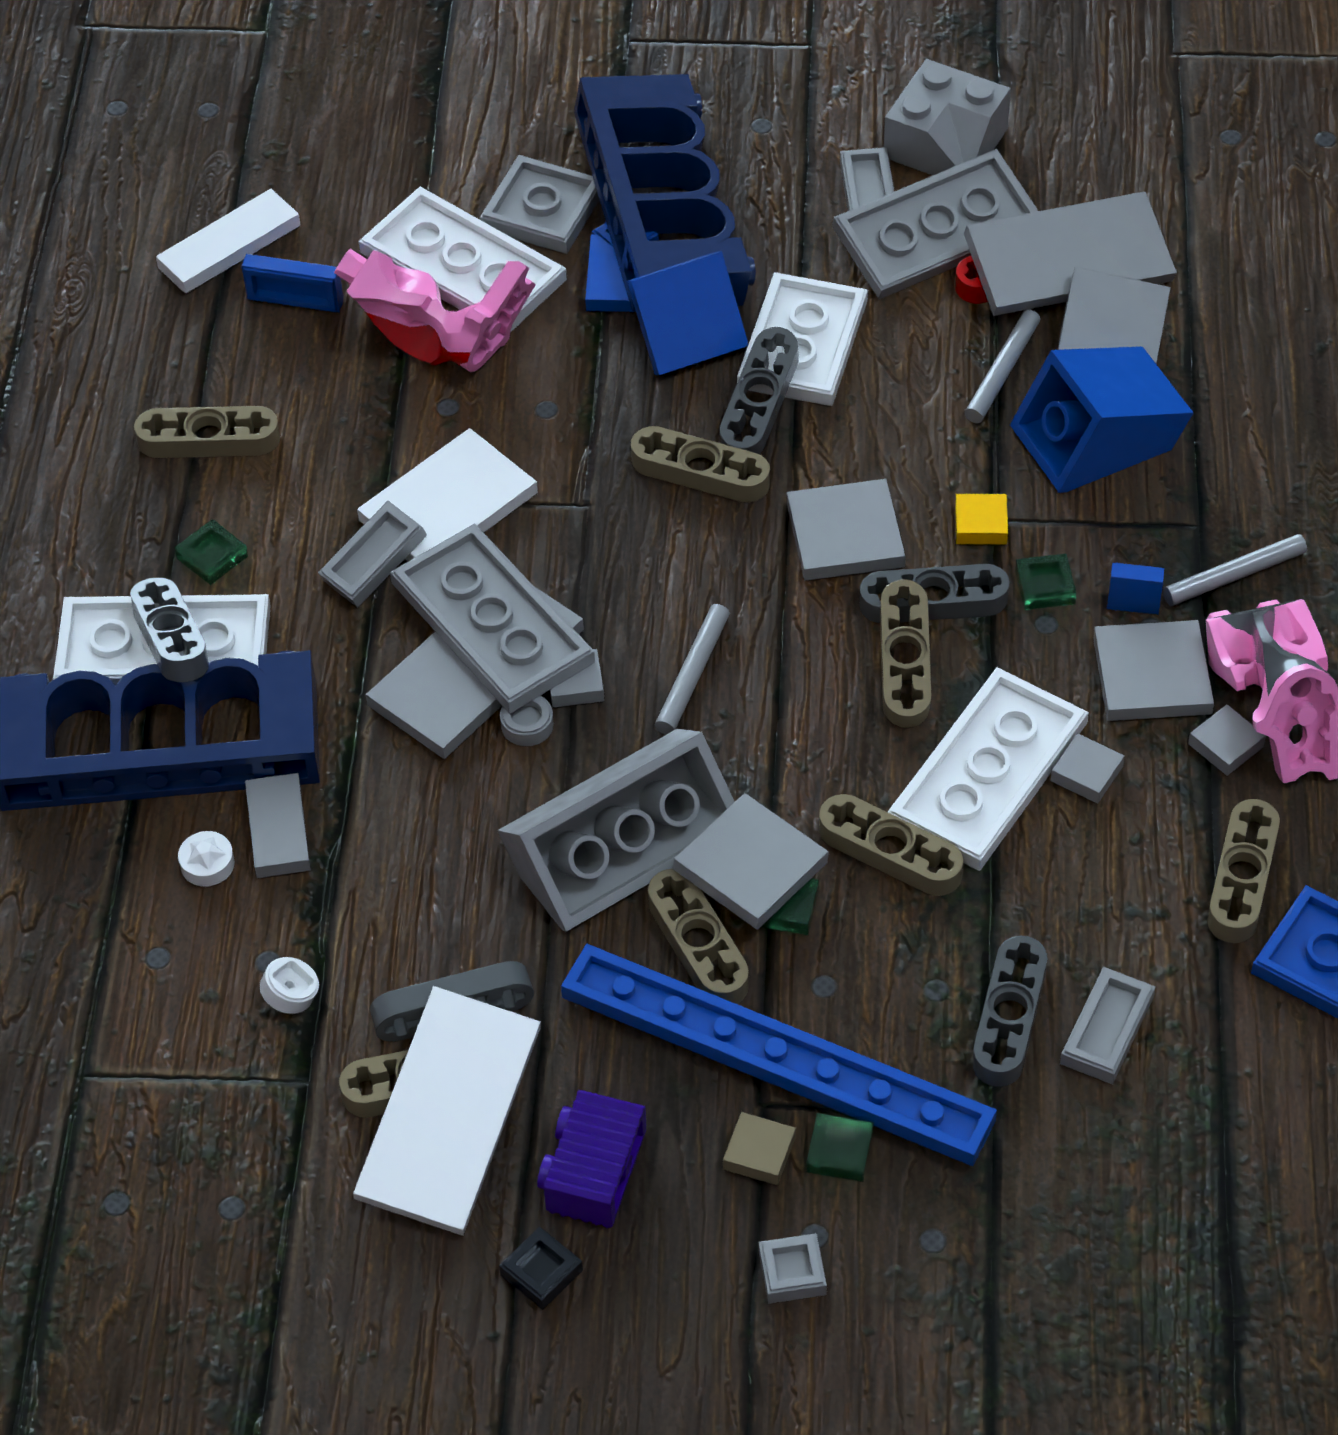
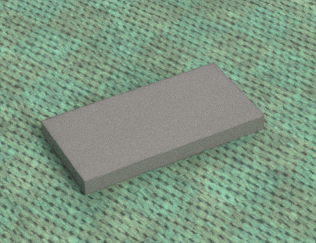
M995 149L837 215L833 218L832 227L878 299H882L952 269L964 258L970 256L971 253L964 236V231L968 224L1038 212V209L999 151Z
M1146 191L968 224L964 231L966 242L993 316L1067 302L1075 266L1153 284L1171 282L1177 273Z
M475 523L390 572L391 582L394 587L509 714L595 663V651Z
M536 588L578 634L584 630L583 618ZM436 632L366 694L367 706L443 759L450 755L502 706Z

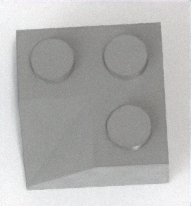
M926 59L885 116L884 147H887L889 160L930 175H935L994 150L1008 129L1011 88Z

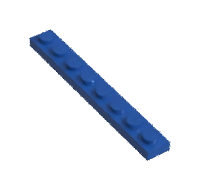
M587 943L561 985L562 998L972 1167L996 1122L997 1109Z

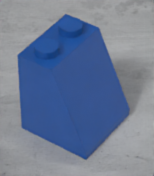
M1143 346L1051 350L1010 426L1056 490L1062 493L1171 451L1192 417L1193 411Z

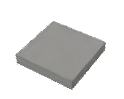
M518 155L481 214L480 220L513 239L567 254L599 201L593 176Z
M1075 266L1057 350L1143 346L1153 361L1157 363L1171 287Z
M886 479L787 492V507L804 581L905 567V552Z
M1198 620L1094 627L1093 640L1107 721L1211 715L1213 713L1214 700Z
M744 793L674 858L673 870L758 930L828 863L829 851Z

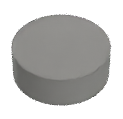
M542 696L535 698L510 714L503 706L500 711L502 733L513 744L519 746L537 745L545 741L552 733L554 726L552 707Z

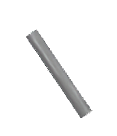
M1029 309L1023 311L964 412L965 417L973 423L982 422L1041 320L1037 312Z
M1296 534L1163 588L1164 598L1169 606H1174L1307 552L1306 541L1301 534Z
M711 605L655 722V728L663 734L667 735L676 729L724 628L730 612L723 605Z

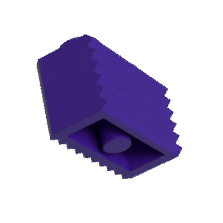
M583 1090L577 1091L573 1108L563 1106L555 1132V1138L559 1140L558 1148L556 1149L555 1156L546 1154L543 1158L537 1180V1187L544 1189L545 1205L548 1212L551 1214L558 1213L562 1217L569 1216L573 1220L590 1221L595 1225L602 1224L606 1228L613 1227L647 1130L645 1106Z

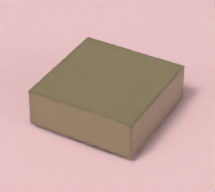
M741 1112L723 1158V1170L778 1186L796 1139V1128Z

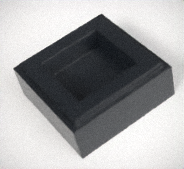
M539 1226L499 1265L500 1275L543 1310L583 1271L582 1260Z

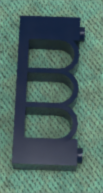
M689 75L580 77L574 115L632 311L636 310L627 283L628 280L714 252H722L737 305L744 306L748 286H752L755 283V262L753 257H747L741 237H733L735 220L731 210L716 198L720 182L719 169L711 158L701 152L705 137V125L701 120L702 100L699 93H694ZM663 142L673 146L619 147L618 143ZM676 187L689 192L633 194L632 188ZM652 231L658 234L689 233L696 234L705 239L648 241L645 233Z
M311 650L281 651L273 654L258 655V666L240 658H223L210 661L207 672L200 678L189 682H174L166 679L157 664L135 668L124 675L116 685L102 674L95 671L81 670L62 674L49 682L47 673H22L15 676L0 677V811L246 790L245 780L293 773L299 774L300 785L320 783L317 691ZM233 697L246 698L259 706L260 740L202 745L204 715L211 706L221 700ZM157 704H170L183 709L185 712V746L129 751L130 724L140 711ZM86 710L100 711L110 716V753L55 757L57 729L66 718L74 713Z

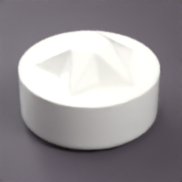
M203 831L191 835L181 844L178 852V860L183 876L187 881L197 886L207 887L219 884L229 877L234 868L235 861L232 846L225 836L217 832Z
M282 957L272 961L260 981V992L264 1000L272 1008L288 1014L300 1013L309 1008L319 989V980L315 971L305 962L292 957Z

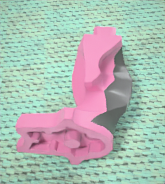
M1276 599L1259 603L1256 609L1231 614L1228 610L1210 613L1207 617L1208 619H1206L1209 666L1236 691L1245 690L1247 686L1253 684L1261 686L1263 691L1260 703L1253 712V728L1256 732L1269 737L1274 767L1279 779L1283 783L1296 781L1300 776L1309 771L1322 772L1328 780L1338 779V686L1327 672L1328 657L1305 600L1298 599L1279 603ZM1300 724L1303 729L1302 738L1298 743L1293 744L1289 738V733L1293 726Z

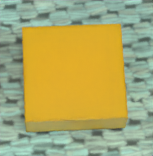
M956 494V544L1007 545V494Z

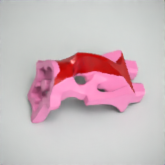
M349 249L334 272L338 277L349 283L348 294L359 303L374 325L399 349L433 366L452 361L469 372L477 371L501 346H505L510 338L511 327L517 315L536 286L534 282L526 278L529 271L526 265L520 261H508L481 302L459 311H448L442 306L438 285L429 273L397 266L393 263L391 257L373 250L368 259H366L354 250Z

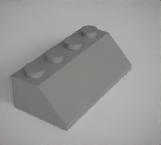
M675 729L497 831L522 881L562 931L567 932L648 885L657 873L666 869H673L674 858L735 801L703 733L700 731Z

